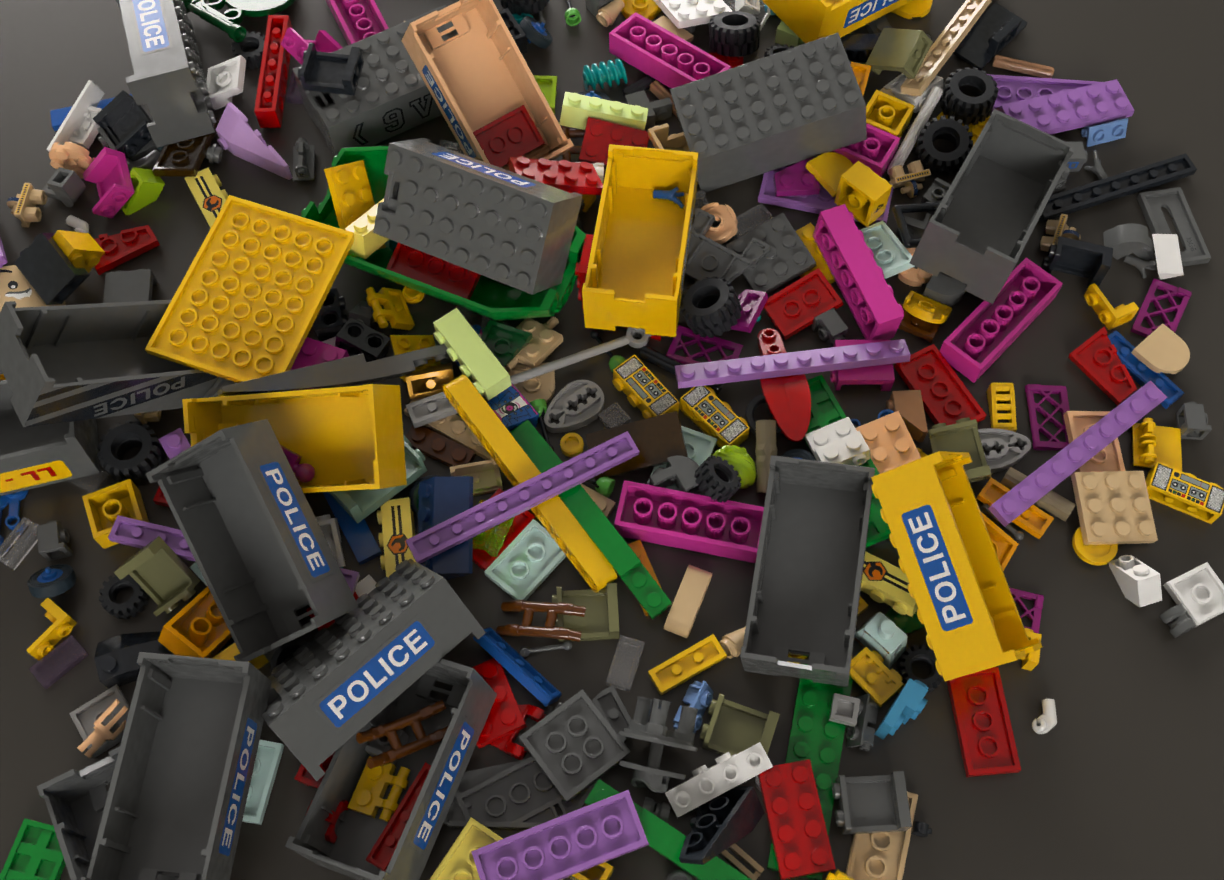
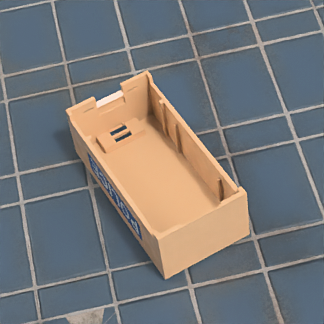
M460 0L409 24L401 41L464 155L489 163L484 150L481 149L473 132L522 105L525 106L542 136L544 144L550 150V154L544 158L555 160L574 146L571 139H567L493 0ZM450 21L452 22L453 27L441 33L438 32V27ZM456 29L457 35L443 41L441 36Z

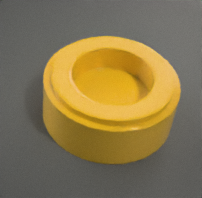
M577 433L565 434L560 441L562 453L568 457L580 455L584 449L583 438Z

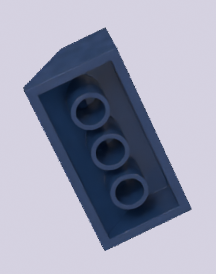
M432 477L419 482L418 534L473 507V477ZM473 538L420 564L443 576L446 580L472 574Z

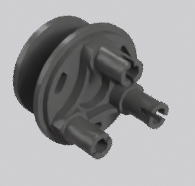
M637 696L634 719L630 720L629 728H624L618 734L651 742L647 765L620 760V766L634 769L631 781L632 786L648 787L651 791L665 793L667 792L670 777L685 780V774L660 769L664 745L697 752L698 748L694 747L695 743H693L695 736L693 732L698 709L682 706L678 729L671 731L667 730L668 727L665 726L671 702Z

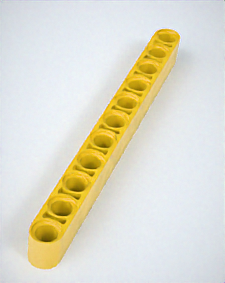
M462 374L442 387L446 398L514 487L541 474L466 375ZM558 495L531 508L594 592L597 593L606 587L607 583H612L617 579V573Z

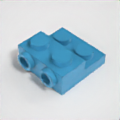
M909 678L898 693L874 735L884 740L888 733L893 736L902 723L906 724L910 718L915 720L928 702L924 698L928 687L919 680L913 681Z

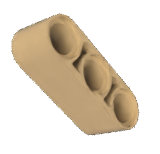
M690 564L688 565L666 619L664 630L688 638L713 573Z

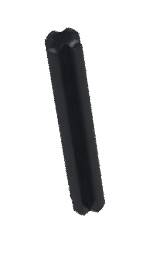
M643 346L639 351L641 359L674 375L676 365H685L648 346ZM723 384L706 385V387H711L716 395H718Z

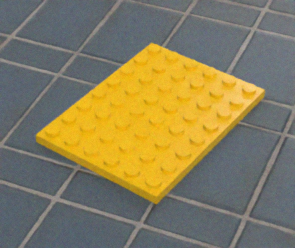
M229 195L145 348L146 352L236 383L290 371L354 243V233Z

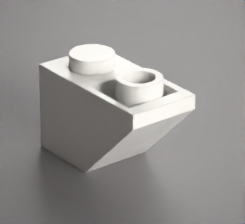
M1123 555L1109 562V567L1125 598L1139 608L1162 601L1160 573L1132 555Z

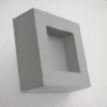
M834 693L829 721L855 727L860 699Z

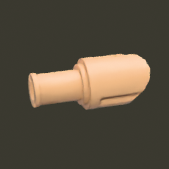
M118 699L93 723L95 730L77 747L83 752L92 744L91 748L84 754L88 758H91L106 740L114 741L125 729L126 720L120 724L115 732L111 730V727L128 710L126 706L107 725L102 723L120 703Z

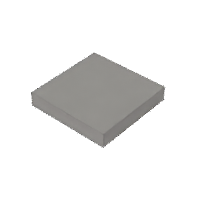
M117 684L69 713L83 741L95 730L93 723L116 699L120 703L102 723L107 725L124 706L128 710L111 727V730L115 732L120 724L127 719L130 705ZM124 730L114 741L106 740L92 757L96 758L120 743Z

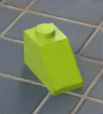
M132 168L130 176L135 193L121 208L125 215H131L158 199L165 183L160 176H154L151 169Z

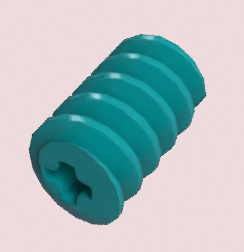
M619 58L615 59V63L612 60H608L607 66L604 62H600L599 68L596 63L591 65V70L588 65L583 67L582 75L586 91H588L589 85L595 91L596 84H599L601 89H604V82H607L608 86L612 87L613 80H615L617 86L620 85V79H623L624 83L627 84L626 69Z

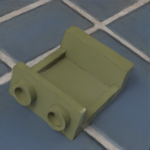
M883 28L866 65L871 66V70L876 75H880L882 70L900 71L907 78L914 79L933 42L923 30Z
M967 417L956 420V424L946 425V423H940L932 426V429L928 430L932 453L938 451L969 452L972 462L963 465L969 482L973 483L990 479L991 471L986 462L976 419L970 420Z
M160 536L128 558L114 572L120 580L129 574L157 603L158 608L153 612L156 617L164 611L167 614L178 606L180 599L184 602L195 594L194 587L200 582V579Z
M607 583V589H601L597 593L592 589L563 591L562 586L556 587L557 595H552V603H570L586 607L584 617L557 613L558 619H556L555 627L582 632L580 641L619 639L617 583Z
M719 694L718 700L712 699L708 714L712 715L710 724L704 723L700 734V739L704 740L702 748L720 755L729 752L732 756L760 742L766 754H768L780 716L779 713L769 711V714L757 711L726 700L723 694Z

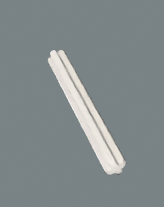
M934 86L891 161L887 169L888 175L889 169L893 166L902 165L903 167L919 137L921 129H924V125L939 102L943 89Z

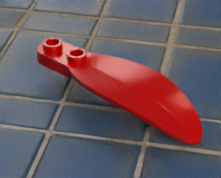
M767 328L758 333L757 344L761 356L787 353L781 335L777 330ZM805 374L760 379L763 395L778 427L790 441H801L808 431L811 416V394Z

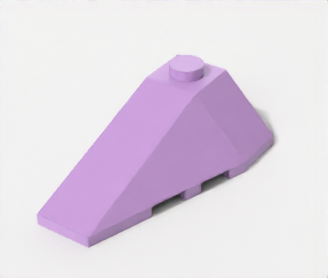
M229 102L216 128L219 145L224 150L228 149L234 156L290 180L292 175L288 164L271 145L267 146L261 133L257 129L253 131L247 123V117Z

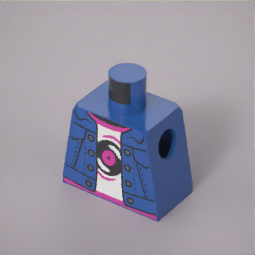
M513 384L488 402V405L509 432L527 419L535 428L537 427L538 412Z

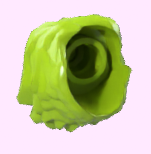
M724 445L721 449L716 450L713 456L716 458L719 456L723 461L724 459L727 460L728 464H732L734 466L733 469L738 471V477H741L740 483H742L739 489H746L754 484L756 466L753 459L747 453L746 448L736 445Z

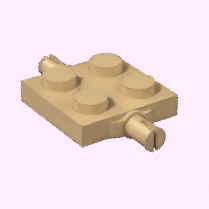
M552 316L545 324L531 318L524 319L516 328L532 333L533 338L504 369L510 372L519 363L531 368L538 367L563 342V335L552 330L559 323L558 319Z

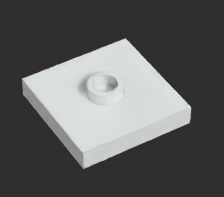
M1208 562L1163 585L1177 605L1182 603L1186 609V615L1188 618L1193 619L1197 626L1224 613V584Z

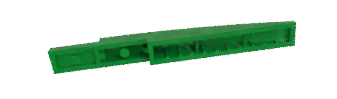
M528 419L510 432L541 473L563 463ZM580 484L558 495L652 620L672 605L670 599L642 565L640 559Z
M599 779L584 803L591 805L620 792ZM633 802L649 843L648 846L696 879L751 880L717 856L704 865L681 863L679 856L686 835Z

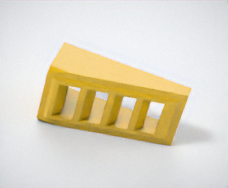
M991 383L986 391L991 428L1016 432L1014 384ZM997 402H1006V404H997ZM997 411H1007L1008 413H997ZM998 420H1009V423H998Z

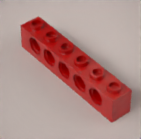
M268 15L254 109L260 128H281L291 54L281 43L287 28H292L289 15Z

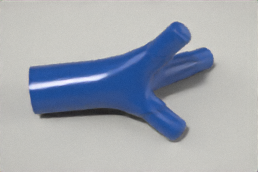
M678 187L672 190L654 189L653 198L673 201L680 208L685 206L677 198L684 196L683 192H677L679 190Z

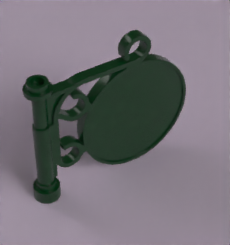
M207 0L181 1L184 2L187 13L193 12L200 16L201 19L228 33L229 38L239 43L246 37V29L239 25L243 21V16L263 17L273 15L287 9L295 0H208L209 4H206ZM225 4L229 8V10L224 12V15L216 11L222 9Z

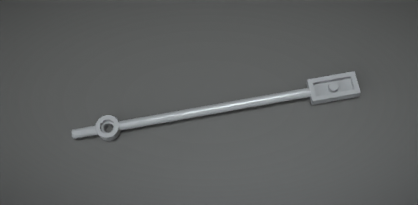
M629 327L626 335L512 375L510 376L511 384L521 383L627 344L633 348H642L648 343L649 337L653 335L645 334V329ZM444 392L406 405L414 429L458 413L446 398Z

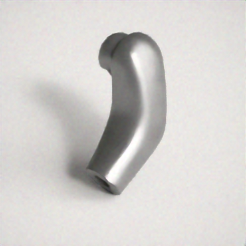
M154 149L136 161L126 158L129 172H131L132 168L152 170L160 152Z

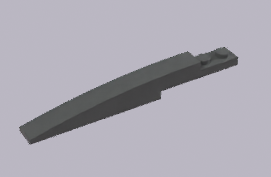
M445 344L436 345L366 362L362 353L223 386L217 393L221 397L369 384L409 375L416 370L415 367L428 364V360L435 359L436 362L449 359L446 351L448 348Z

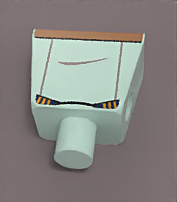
M878 612L855 632L854 639L864 648L867 647L870 651H877L884 659L883 664L889 669L905 652L908 637L893 621L888 619L883 613Z

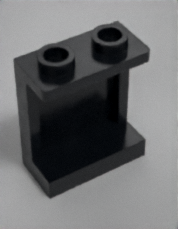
M309 43L308 49L303 54L302 67L298 69V79L301 80L303 89L354 96L364 65L361 47L352 46L350 55L319 52L316 50L314 43Z
M124 90L93 118L95 123L105 129L116 145L115 150L125 153V157L129 160L152 140L146 125L151 123L152 120L141 105L137 106L134 98Z
M43 232L34 238V242L28 248L20 252V257L14 264L46 305L62 304L90 275L85 268L74 267L52 237L55 233Z
M1059 236L1055 244L1050 245L1048 255L1043 258L1041 268L1049 274L1054 270L1089 278L1087 289L1093 283L1099 287L1111 267L1113 248Z

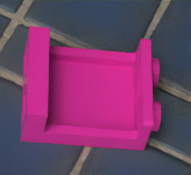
M290 27L287 28L281 43L301 65L303 64L304 51L308 49L309 43H314L316 50L319 52L332 53L343 48L325 30H319L315 40H304Z
M104 147L83 173L85 181L97 185L100 200L92 208L93 214L112 219L135 193L125 153Z
M835 340L833 347L891 340ZM893 364L834 370L830 372V380L835 383V390H840L842 385H881V391H891L895 381Z

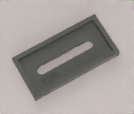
M1181 187L1139 193L1137 200L1151 234H1172L1161 207L1166 208L1170 217L1173 218V224L1183 247H1185L1184 252L1180 251L1182 266L1204 264L1210 261L1211 255Z

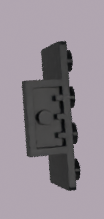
M994 3L977 20L953 54L971 66L978 68V70H982L995 55L1003 50L1027 26V22L998 3Z

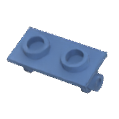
M1128 118L1084 127L1081 130V135L1087 138L1086 146L1090 147L1125 138Z
M704 680L702 683L694 681L693 684H690L682 700L684 703L689 704V707L698 709L693 733L700 729L703 721L702 717L713 699L714 692ZM681 705L673 719L674 729H678L682 710Z

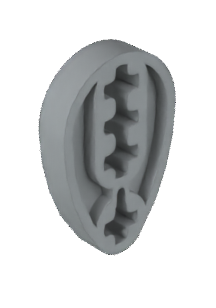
M576 380L566 385L553 398L544 416L547 431L551 433L569 432L584 427L596 420L604 409L603 391L596 383L589 380ZM587 393H595V398L591 396L587 398ZM578 399H581L582 401L586 399V404H578ZM569 406H577V411H574L573 409L569 411ZM551 419H559V424L551 423Z
M995 428L978 429L982 447L985 451H990L988 455H985L987 465L990 467L991 474L1003 471L1017 464L1027 455L1031 448L1030 440L1026 436L1014 431ZM1015 443H1018L1019 446H1023V449L1020 450L1019 447H1014ZM993 446L1001 450L999 454H997L996 450H991Z

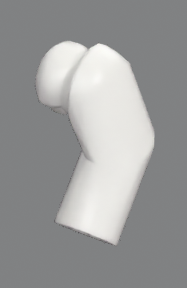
M73 215L67 217L66 224L75 228V232L89 233V224Z
M1054 699L1041 700L1043 714L1032 722L1033 730L1037 734H1046L1057 724Z

